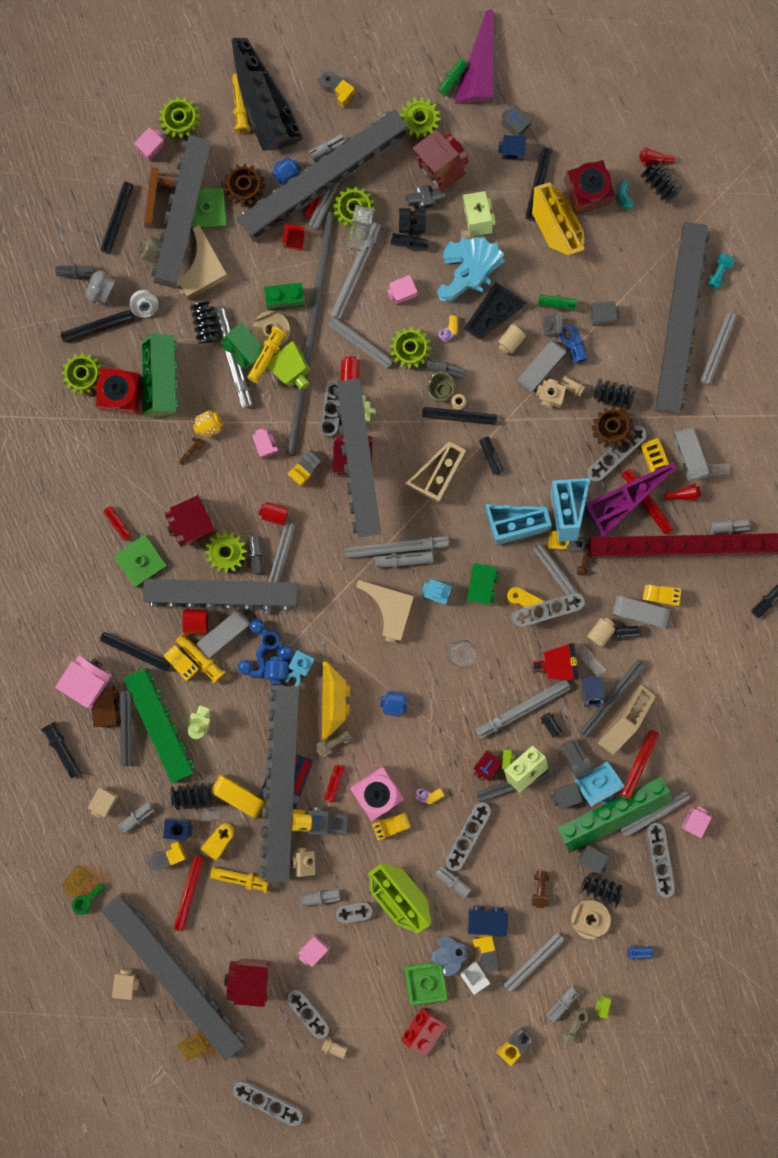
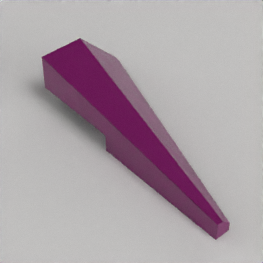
M493 9L487 10L468 61L469 66L465 70L455 98V104L492 102Z
M672 462L586 503V509L602 537L605 536L677 468L675 463Z

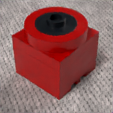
M100 368L96 386L97 397L95 406L100 411L138 415L142 376L139 372Z

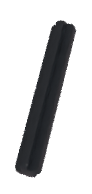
M548 147L542 148L525 219L530 221L535 220L532 214L534 188L544 184L552 149Z
M124 181L100 248L101 252L105 254L111 253L133 190V184Z
M126 310L60 333L62 341L66 343L133 320L134 315L131 310Z
M423 407L422 409L423 418L496 425L497 423L496 414Z
M103 632L100 637L101 642L163 671L168 672L171 667L167 660L107 632Z

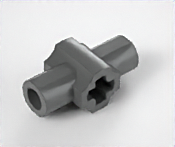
M428 185L416 188L415 193L406 194L408 207L419 205V208L427 209L435 206V202L445 200L444 191L441 193L439 189H432V186Z

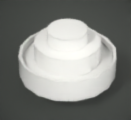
M149 290L135 292L130 298L132 312L139 317L146 318L152 316L158 309L157 296Z

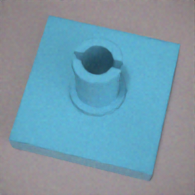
M608 762L596 767L593 772L574 780L591 807L600 801L602 804L611 802L613 800L612 795L625 788Z

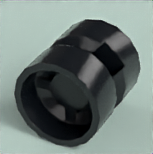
M399 208V233H410L411 230L414 233H425L426 208H415L414 211H411L410 208ZM411 217H417V224H411Z

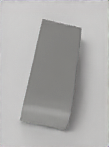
M552 339L521 374L517 382L532 393L567 351Z
M336 381L330 382L326 387L321 420V432L328 439L334 438L338 434L340 423L337 412L333 415L327 412L330 406H340L339 399H335V396L330 394V389L337 387ZM326 425H333L335 430L332 433H326L324 431Z
M693 427L673 432L674 442L688 481L691 482L708 477V467Z
M616 596L612 615L666 629L670 610L667 608L622 596Z
M238 609L202 638L197 645L209 659L247 629L251 622Z

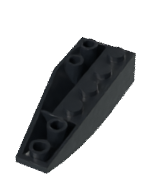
M234 37L232 39V47L238 83L248 117L262 151L278 150L301 141L303 137L288 102L248 38Z

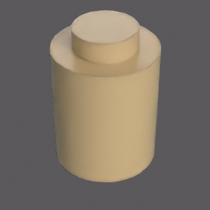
M511 324L497 342L499 345L498 349L505 355L508 353L513 354L526 337L525 333Z
M600 618L586 637L602 648L616 630L613 627L615 624L608 618L604 620Z

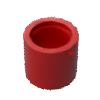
M189 608L183 610V634L186 636L188 634H207L208 611L189 610Z

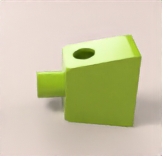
M293 341L274 355L267 365V368L289 387L296 384L300 390H304L310 384L305 376L311 370L300 348Z

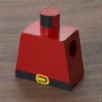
M574 643L542 652L543 660L533 661L534 673L545 671L546 679H579Z

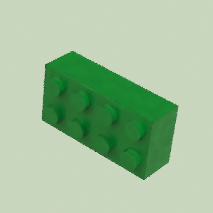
M150 334L141 341L143 417H166L176 412L178 408V398H176L175 390L178 387V381L175 379L177 360H175L174 356L177 343L174 341V335Z

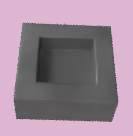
M562 314L544 317V336L550 337L563 334Z
M329 813L328 834H347L348 814Z

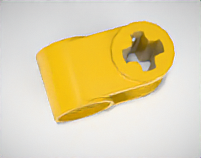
M229 823L221 824L204 843L201 850L216 861L235 834L234 827ZM227 829V830H228V832H227L228 835H226L225 837H223V836H222V833H223L222 830Z

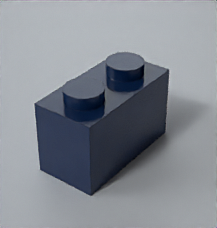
M473 905V908H469L468 934L507 936L508 911L504 910V907L493 906L492 909H485V906Z

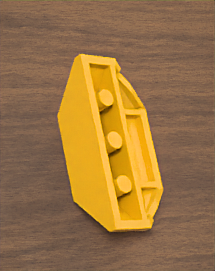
M550 182L536 186L534 188L532 214L548 246L566 255L583 251L584 230L568 199L559 190L555 189Z
M323 662L322 739H327L346 720V716H350V704H346V697H350V685H346V680L328 662Z

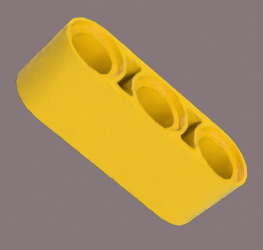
M221 774L210 791L257 820L262 814L263 807H265L264 799Z

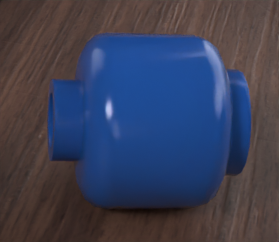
M286 157L274 164L272 173L279 185H286L291 178L300 175L301 167L297 160L292 161L291 158Z
M270 657V660L265 663L264 678L270 681V685H282V682H286L290 672L288 667L290 664L282 657Z
M388 691L386 696L381 697L380 707H383L385 715L401 717L403 713L406 714L409 699L406 698L404 693Z

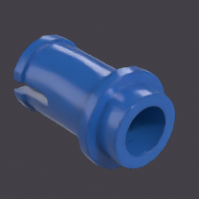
M631 945L627 949L628 959H632V961L645 958L652 959V946L635 947Z

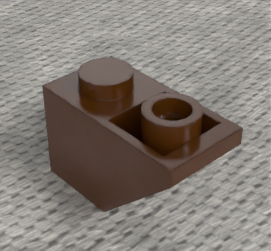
M115 686L107 687L92 706L93 728L119 724L120 709L117 708L119 691L118 689L115 690Z

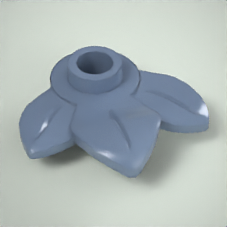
M451 937L438 938L440 948L434 951L430 960L436 964L444 965V976L454 975L460 970L461 963L467 959L469 954L468 948L462 943H456ZM457 949L462 950V956H457L455 951Z

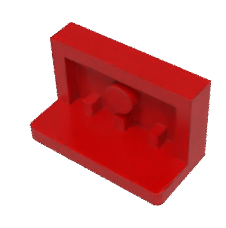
M421 1008L409 1028L405 1031L401 1041L410 1050L426 1057L447 1024L431 1015L426 1009Z

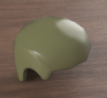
M439 371L432 374L427 385L430 397L437 402H446L452 399L456 392L454 378L447 372Z

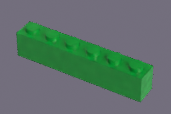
M143 668L124 677V682L131 693V697L171 783L195 773V763L192 758H188L185 752L188 750L184 740L180 741L177 735L180 733L176 723H172L170 720V709L167 705L164 706L161 700L163 694L159 687L156 688L153 683L155 677L152 671Z
M660 777L635 789L631 798L626 799L621 796L557 829L568 852L571 853L672 803L671 792L663 778Z

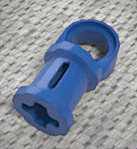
M572 325L564 326L563 334H559L561 341L566 343L567 348L571 350L573 364L587 360L589 356L585 353L584 342L580 337L578 329ZM568 329H570L573 334L571 339H568L566 337V331Z

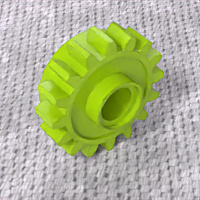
M176 97V100L172 101L169 99L168 104H163L164 110L159 111L162 116L159 118V122L162 123L161 128L166 130L167 136L172 134L174 140L177 136H180L181 140H183L184 135L188 137L190 132L197 133L195 126L200 127V122L197 120H200L201 116L197 114L199 110L198 107H194L193 101L188 103L185 97L183 100H179V97ZM177 116H184L181 121L175 120Z
M423 97L420 98V101L413 98V103L407 101V108H401L402 114H399V116L408 127L409 138L414 136L416 140H419L421 137L425 139L433 130H438L437 124L440 123L441 119L438 118L440 111H435L437 105L433 104L431 106L430 99L424 102ZM422 116L425 120L418 122L415 118Z
M348 187L345 193L341 191V197L335 198L338 204L333 206L337 210L334 212V215L339 217L338 223L344 222V228L351 225L352 230L357 225L359 229H362L363 223L369 225L367 219L372 220L373 215L371 213L375 212V208L371 207L374 205V200H369L371 194H365V189L359 191L357 187L354 190H350ZM352 205L359 206L357 211H351L349 208Z
M410 327L407 331L405 328H402V333L397 331V338H391L394 344L389 346V349L394 350L390 353L391 357L396 356L394 362L398 363L400 361V367L403 368L404 365H407L408 370L411 369V365H414L417 369L419 362L424 365L425 361L423 358L429 359L430 355L426 352L431 351V347L427 346L430 344V339L425 340L426 333L420 334V329L418 328L414 331L413 327ZM413 344L416 349L413 352H408L405 346Z
M81 353V356L73 354L74 358H68V364H63L65 371L61 372V374L65 378L62 381L63 383H69L66 387L69 390L73 388L74 394H77L78 391H80L82 396H84L85 391L92 394L91 389L94 388L96 390L100 368H103V366L97 365L99 363L97 358L92 361L93 356L91 354L87 357L84 353ZM82 370H86V376L84 378H79V372Z
M227 531L223 532V536L216 533L217 538L210 537L212 543L206 544L209 551H205V554L210 556L206 561L213 562L211 568L218 566V572H221L222 569H224L225 573H228L229 569L235 572L236 566L242 567L241 560L246 561L243 554L247 553V550L242 548L246 544L245 542H239L241 540L240 536L234 538V532L230 536H228ZM225 547L231 549V554L228 557H222L221 551Z

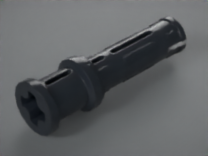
M55 721L40 730L45 733L49 740V746L53 747L70 778H73L82 772L64 742L65 737L60 734Z

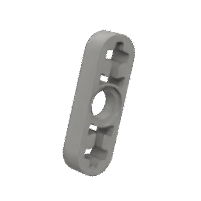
M291 990L287 997L290 1007L315 1038H325L329 1032V1025L302 990ZM293 994L301 996L299 1000L303 1006L300 1010L297 1009L300 1007L299 1003L291 1001ZM307 1008L314 1012V1016L311 1019H306L303 1016V1011ZM318 1017L317 1024L320 1027L322 1025L325 1026L324 1033H317V1026L314 1023L311 1026L309 1023H312Z

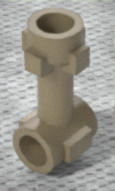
M347 729L338 731L339 736L328 743L325 739L316 744V750L319 755L326 758L333 754L332 748L342 742L345 744L349 743L352 737Z
M579 1008L575 1010L574 1015L576 1019L569 1031L564 1030L563 1040L570 1044H573L574 1041L576 1042L578 1037L575 1034L582 1023L589 1020L587 1009Z

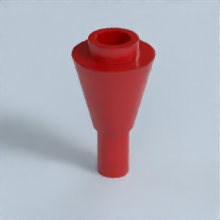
M645 147L643 151H640L639 162L642 163V166L652 165L653 163L660 164L662 162L674 163L675 156L663 155V153Z
M696 483L674 492H666L665 496L666 500L679 499L698 502V498H701L700 486H696Z

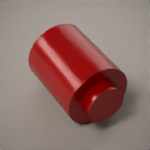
M345 356V359L341 360L340 381L358 379L360 376V360H356L355 356Z
M266 501L265 505H261L259 515L262 516L261 520L284 526L289 508Z

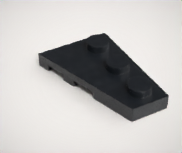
M495 282L464 327V330L480 340L527 305V302Z

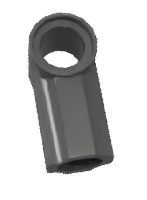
M575 738L561 745L577 780L594 771L590 760L584 755Z

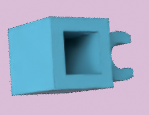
M430 579L429 583L425 582L422 593H425L424 598L446 605L452 586Z
M297 650L288 667L293 672L288 674L286 682H289L291 677H295L297 679L295 686L297 687L301 682L300 675L307 676L315 659Z

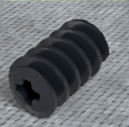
M653 163L640 177H647L645 180L647 184L652 182L650 188L652 190L657 188L655 194H662L660 200L664 201L667 199L666 205L679 194L682 186L675 188L677 181L670 182L672 175L665 176L667 169L660 170L663 164L655 165Z
M208 301L195 303L190 306L191 310L194 311L192 313V317L195 318L193 324L197 326L194 328V331L199 333L195 336L199 344L212 343L220 339L219 336H214L215 333L219 332V329H214L213 326L218 323L211 320L216 317V314H210V311L214 310L215 307L209 306L211 302Z
M599 378L593 399L597 397V403L604 399L605 405L611 400L613 407L617 402H619L620 408L627 404V410H630L635 390L632 392V386L630 385L625 390L624 384L617 388V382H613L610 387L609 380H606L603 385L602 379Z
M203 782L199 789L196 783L193 789H190L189 785L186 784L185 790L179 785L177 791L171 786L172 807L175 806L176 810H180L182 804L184 809H188L190 804L192 808H195L196 803H198L199 807H203L204 801L208 807L211 806L210 783L208 788H206Z
M590 872L585 876L579 894L586 890V897L594 893V900L601 896V903L608 899V906L615 902L616 909L622 898L623 885L619 884L616 887V882L611 881L609 884L607 878L601 881L600 875L594 878V873Z

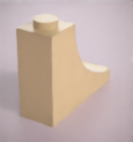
M199 225L192 228L197 241L195 260L187 273L178 279L180 285L177 288L182 297L186 295L188 300L228 279L225 270Z
M358 580L356 588L369 594L381 609L384 620L382 636L386 637L385 641L396 643L397 640L401 641L414 596Z
M640 685L621 713L603 733L598 744L614 755L638 730L656 696Z

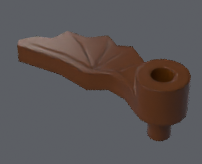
M193 437L192 441L195 444L188 449L179 463L182 465L196 448L200 449L204 445L203 441Z
M585 544L582 565L577 567L576 575H589V571L585 570L589 547L587 544Z

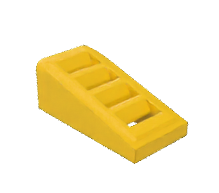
M659 438L640 444L650 473L655 471L656 468L669 464ZM656 445V449L647 451V447ZM659 452L658 456L650 458V454ZM661 459V463L653 465V461Z

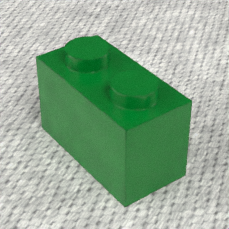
M302 282L264 287L267 310L305 306Z
M242 322L220 341L223 348L231 353L237 364L245 370L258 359L264 348Z
M473 563L466 602L488 606L490 602H494L496 591L492 589L493 584L498 582L499 577L496 567Z

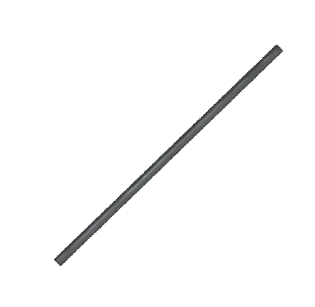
M327 212L304 350V358L308 366H310L335 216L332 212ZM298 387L287 451L289 455H295L306 388L300 390Z

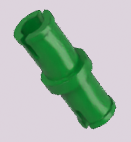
M459 58L451 71L446 73L447 77L437 89L443 96L447 97L453 86L459 83V78L469 66L466 61Z
M539 294L538 306L552 307L555 310L560 308L576 311V298Z

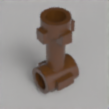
M536 871L534 880H538L537 894L532 896V906H536V908L548 907L549 895H545V881H549L548 871Z

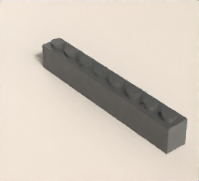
M189 135L188 140L183 141L181 152H184L183 159L179 158L177 166L180 174L174 178L173 187L176 190L175 194L171 193L168 203L172 207L170 212L166 211L164 220L168 224L166 230L162 229L160 240L163 241L162 247H158L155 257L159 261L158 265H153L151 276L155 277V284L175 289L177 287L211 144L210 140Z
M360 378L336 381L337 387H333L335 399H339L340 406L336 407L337 417L342 418L339 432L340 437H344L345 445H341L343 457L347 456L348 464H344L345 475L350 476L347 490L348 495H352L353 502L349 503L350 512L355 514L356 522H352L353 534L357 533L358 538L381 535Z
M144 579L143 602L149 603V606L160 607V603H168V607H179V604H187V607L198 608V604H206V608H217V605H225V608L236 609V605H244V609H255V606H263V609L274 610V606H282V610H293L294 606L299 607V583Z

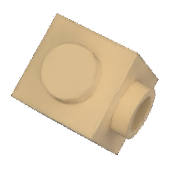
M101 786L95 793L88 809L92 810L91 814L98 818L106 817L119 795Z
M120 969V971H117L114 975L112 998L132 1000L135 991H138L139 979H136L137 973H132L131 969Z

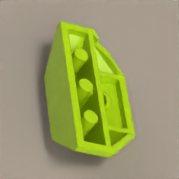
M382 862L368 873L371 894L395 924L412 930L416 934L432 924L427 898L402 868Z

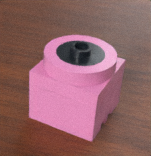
M79 655L75 661H71L55 688L86 708H92L111 682L109 679L112 674L102 667L103 664L97 660H90Z
M381 766L350 787L371 821L404 800L403 795L384 766Z

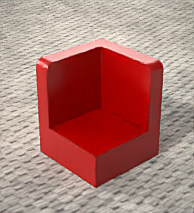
M286 224L282 241L283 247L302 251L306 235L305 227Z

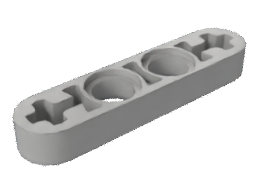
M634 427L635 432L640 431L642 433L640 435L641 439L636 438L632 443L629 441L627 444L629 447L628 452L621 453L618 450V445H615L614 450L610 448L587 470V478H590L591 482H599L645 440L647 434L643 427ZM608 455L615 459V463L612 466H608L604 462L605 457ZM600 462L602 467L607 469V472H605L603 469L599 473L600 478H593L591 476L593 473L591 470L593 469L596 471L600 467V465H598V463Z
M570 593L519 608L512 613L511 620L515 625L524 627L578 611L584 606V598L581 594ZM573 597L579 599V602L576 603L577 606L573 604L566 605L565 603L573 601ZM555 602H560L562 605L559 612H554L552 609V605ZM537 607H541L544 611L543 616L540 618L534 615ZM519 613L521 615H530V617L523 618L522 623L516 619L519 617Z
M478 802L473 807L446 857L448 869L458 871L463 866L490 816L491 809L487 803ZM485 806L487 813L486 815L482 814L479 818L483 822L480 823L478 820L472 819L473 815L477 818L479 814L477 808ZM471 822L478 825V831L475 833H470L467 830V826ZM462 839L469 842V847L466 850H460L458 847V842ZM456 849L459 853L465 855L463 858L459 855L457 860L459 865L452 867L449 859L455 858L457 853H453V851Z
M652 822L647 826L646 832L655 886L660 896L668 898L674 894L675 886L666 833L662 824ZM654 826L661 829V832H658V839H663L662 842L656 841L652 843V840H656L655 834L651 833ZM656 845L664 847V853L660 856L654 854V847ZM660 864L667 866V872L663 875L657 872V867ZM669 877V880L665 879L666 885L670 887L666 894L660 890L664 885L662 880L658 881V878L664 879Z
M239 1080L235 1083L233 1095L238 1100L290 1126H297L301 1123L303 1112L299 1107L245 1080ZM243 1085L245 1086V1091L249 1093L251 1089L254 1090L251 1094V1098L248 1099L247 1097L249 1094L243 1092L242 1095L239 1094V1089H237V1087L241 1088V1086ZM256 1094H262L265 1097V1101L261 1104L254 1101ZM278 1102L282 1105V1110L276 1113L272 1111L271 1105ZM285 1107H288L287 1112L290 1114L297 1112V1117L299 1119L295 1118L293 1121L291 1120V1115L287 1113L285 1117L282 1116L285 1111Z

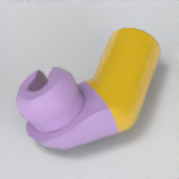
M449 316V326L439 331L441 340L449 341L457 335L459 316Z
M422 788L416 791V798L426 804H433L445 796L441 788L432 793Z

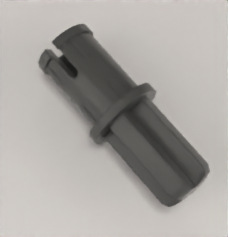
M76 263L74 265H57L55 267V274L57 277H74V279L77 277H92L94 266L76 265Z
M431 358L426 370L432 372H447L450 376L463 379L465 370L462 368L448 365L449 362L444 363Z
M261 536L249 537V557H251L252 573L254 575L264 573L262 559L264 553H262Z

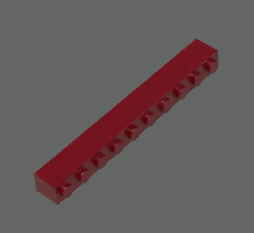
M778 533L589 538V558L778 554Z

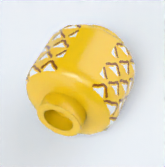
M208 410L195 417L193 428L197 435L209 438L221 431L223 423L217 412L214 413Z

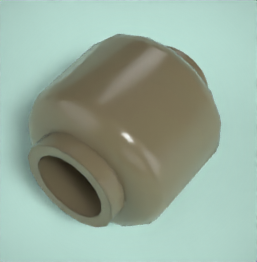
M148 236L146 239L143 238L138 253H141V258L158 264L159 259L155 257L157 249L162 247L163 241L152 236Z

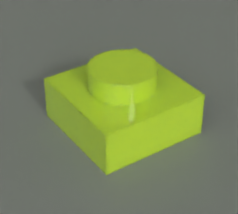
M502 750L501 769H506L514 762L515 754H511L512 750Z
M601 994V998L597 999L595 1011H598L599 1017L606 1019L611 1004V998L607 995Z

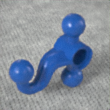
M254 619L250 623V630L254 634L262 636V644L256 651V658L260 669L254 671L250 661L242 660L238 664V671L252 678H261L264 676L266 663L264 652L267 649L275 648L278 651V656L284 660H289L293 656V650L290 646L280 643L281 637L277 631H267L262 620ZM268 635L276 637L275 644L267 642L266 638Z

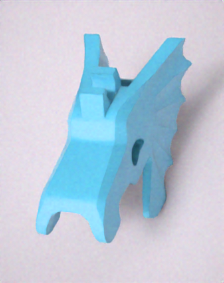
M462 237L459 243L450 241L443 254L445 263L462 264L455 270V278L449 286L443 284L438 289L439 299L443 302H452L467 289L477 290L482 293L484 289L481 288V284L487 283L489 286L491 281L488 276L498 267L505 264L503 259L504 253L499 250L498 244L489 243L485 237H475L473 239Z

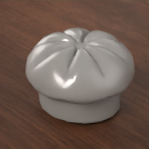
M105 271L95 272L88 284L86 292L88 300L91 303L99 301L105 304L116 280L107 277Z

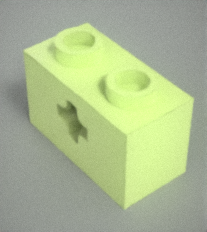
M486 192L463 195V208L470 237L492 233V225H495L494 213L490 214L492 204L491 199H487Z
M531 746L504 770L506 779L521 793L548 769L547 760L534 746Z

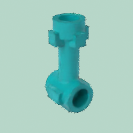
M720 253L716 260V263L720 265L715 275H710L708 279L710 287L718 289L719 286H722L724 281L721 278L726 268L730 270L735 262V259L732 258L733 256L728 253Z

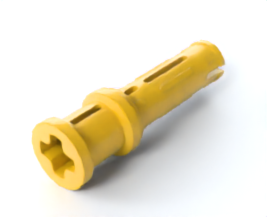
M233 74L232 83L235 103L233 116L236 123L234 131L236 133H248L251 131V126L248 122L247 109L242 99L237 74Z
M272 327V333L268 340L264 341L263 351L247 376L250 381L254 383L259 382L272 356L280 350L279 346L282 340L287 337V334L280 328Z
M182 634L175 641L200 666V671L202 673L205 672L212 679L213 684L217 683L225 675L226 672L222 671L214 663L213 659H208L185 634Z
M212 867L210 879L246 886L247 890L255 889L263 891L264 894L267 893L269 882L261 881V878L254 875V873L247 875Z

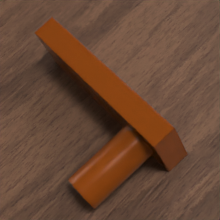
M151 167L144 220V227L151 228L156 187L175 188L173 187L175 177L158 174L159 168Z

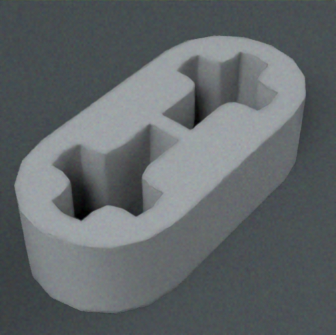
M365 901L343 904L336 911L337 920L341 923L367 920L372 915V906ZM361 906L369 909L366 916H363L362 913H355V911L361 910ZM342 909H346V912L353 911V914L347 915V919L339 915V913H342Z

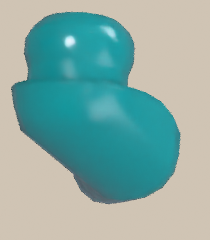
M621 181L616 194V200L622 208L629 210L633 207V201L630 200L627 194L630 184Z

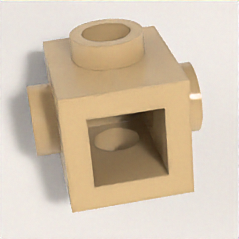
M553 379L544 380L543 384L538 385L536 396H539L538 402L541 403V406L552 408V406L560 408L566 386L559 385V382Z
M306 847L295 848L294 852H290L289 876L303 877L315 875L314 851H306Z

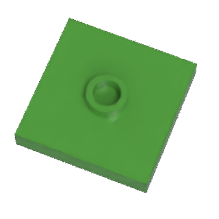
M223 188L199 190L190 230L198 225L201 229L227 226Z
M145 534L114 555V558L135 588L142 584L144 579L151 578L167 567Z
M427 962L404 966L410 1006L448 1000L443 965Z

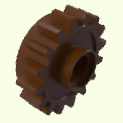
M246 163L242 167L237 164L236 169L230 168V174L225 175L227 181L223 182V185L227 188L224 191L225 194H229L228 199L230 201L234 199L235 205L241 202L242 206L245 207L246 202H249L250 206H252L253 200L259 201L258 195H264L261 190L265 189V184L262 183L265 181L264 177L260 176L259 169L254 171L253 165L249 168ZM242 182L249 183L246 188H241L240 184Z
M612 407L611 410L605 408V412H599L598 419L594 418L593 420L595 424L592 426V431H595L593 436L598 438V444L604 442V448H607L608 445H611L612 450H614L615 445L622 448V442L629 443L627 437L633 438V433L631 432L634 431V425H631L633 418H628L629 413H623L622 408L619 410H615V407ZM612 425L618 426V428L613 431L608 429Z

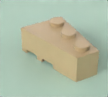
M448 442L405 483V486L439 503L466 450Z

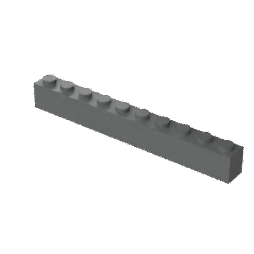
M395 109L391 112H386L382 115L381 119L370 123L362 132L354 134L345 144L338 145L332 153L324 155L319 159V162L305 168L303 173L291 178L286 185L275 189L270 196L259 200L251 209L243 211L237 219L252 241L255 242L310 202L408 136L410 133L407 125Z
M685 222L682 226L654 412L678 415L680 410L684 409L685 399H682L683 392H686L688 380H685L686 373H689L691 362H688V356L693 351L691 336L695 335L696 324L693 323L694 317L698 316L699 306H696L697 298L700 299L702 287H699V282L704 277L702 262L706 261L707 250L704 249L705 243H708L710 232L707 231L708 225Z
M272 686L268 694L271 707L267 713L270 726L266 732L269 744L265 751V758L268 762L264 770V778L267 781L266 787L263 790L265 807L262 809L264 826L261 828L263 846L260 848L262 866L259 867V877L263 882L289 883L299 687Z
M121 893L101 910L102 913L223 1059L227 1061L244 1046L245 1037L239 1029L235 1030L231 1025V1019L219 1011L220 1006L214 999H209L206 995L208 992L204 986L198 985L194 980V974L189 969L185 970L181 965L183 962L180 957L170 952L169 944L156 935L158 934L157 930L153 925L146 923L144 914L139 909L136 911L132 906L133 901L131 898Z

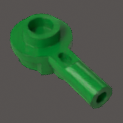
M100 882L86 896L81 895L74 898L72 901L73 911L79 915L88 913L91 909V901L106 887Z

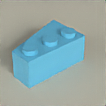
M590 478L552 481L550 496L558 542L578 540Z
M485 504V511L495 546L551 531L552 524L547 507H513L510 505L494 506Z

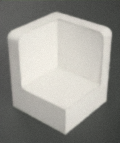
M477 962L472 963L460 972L461 977L474 995L490 984Z

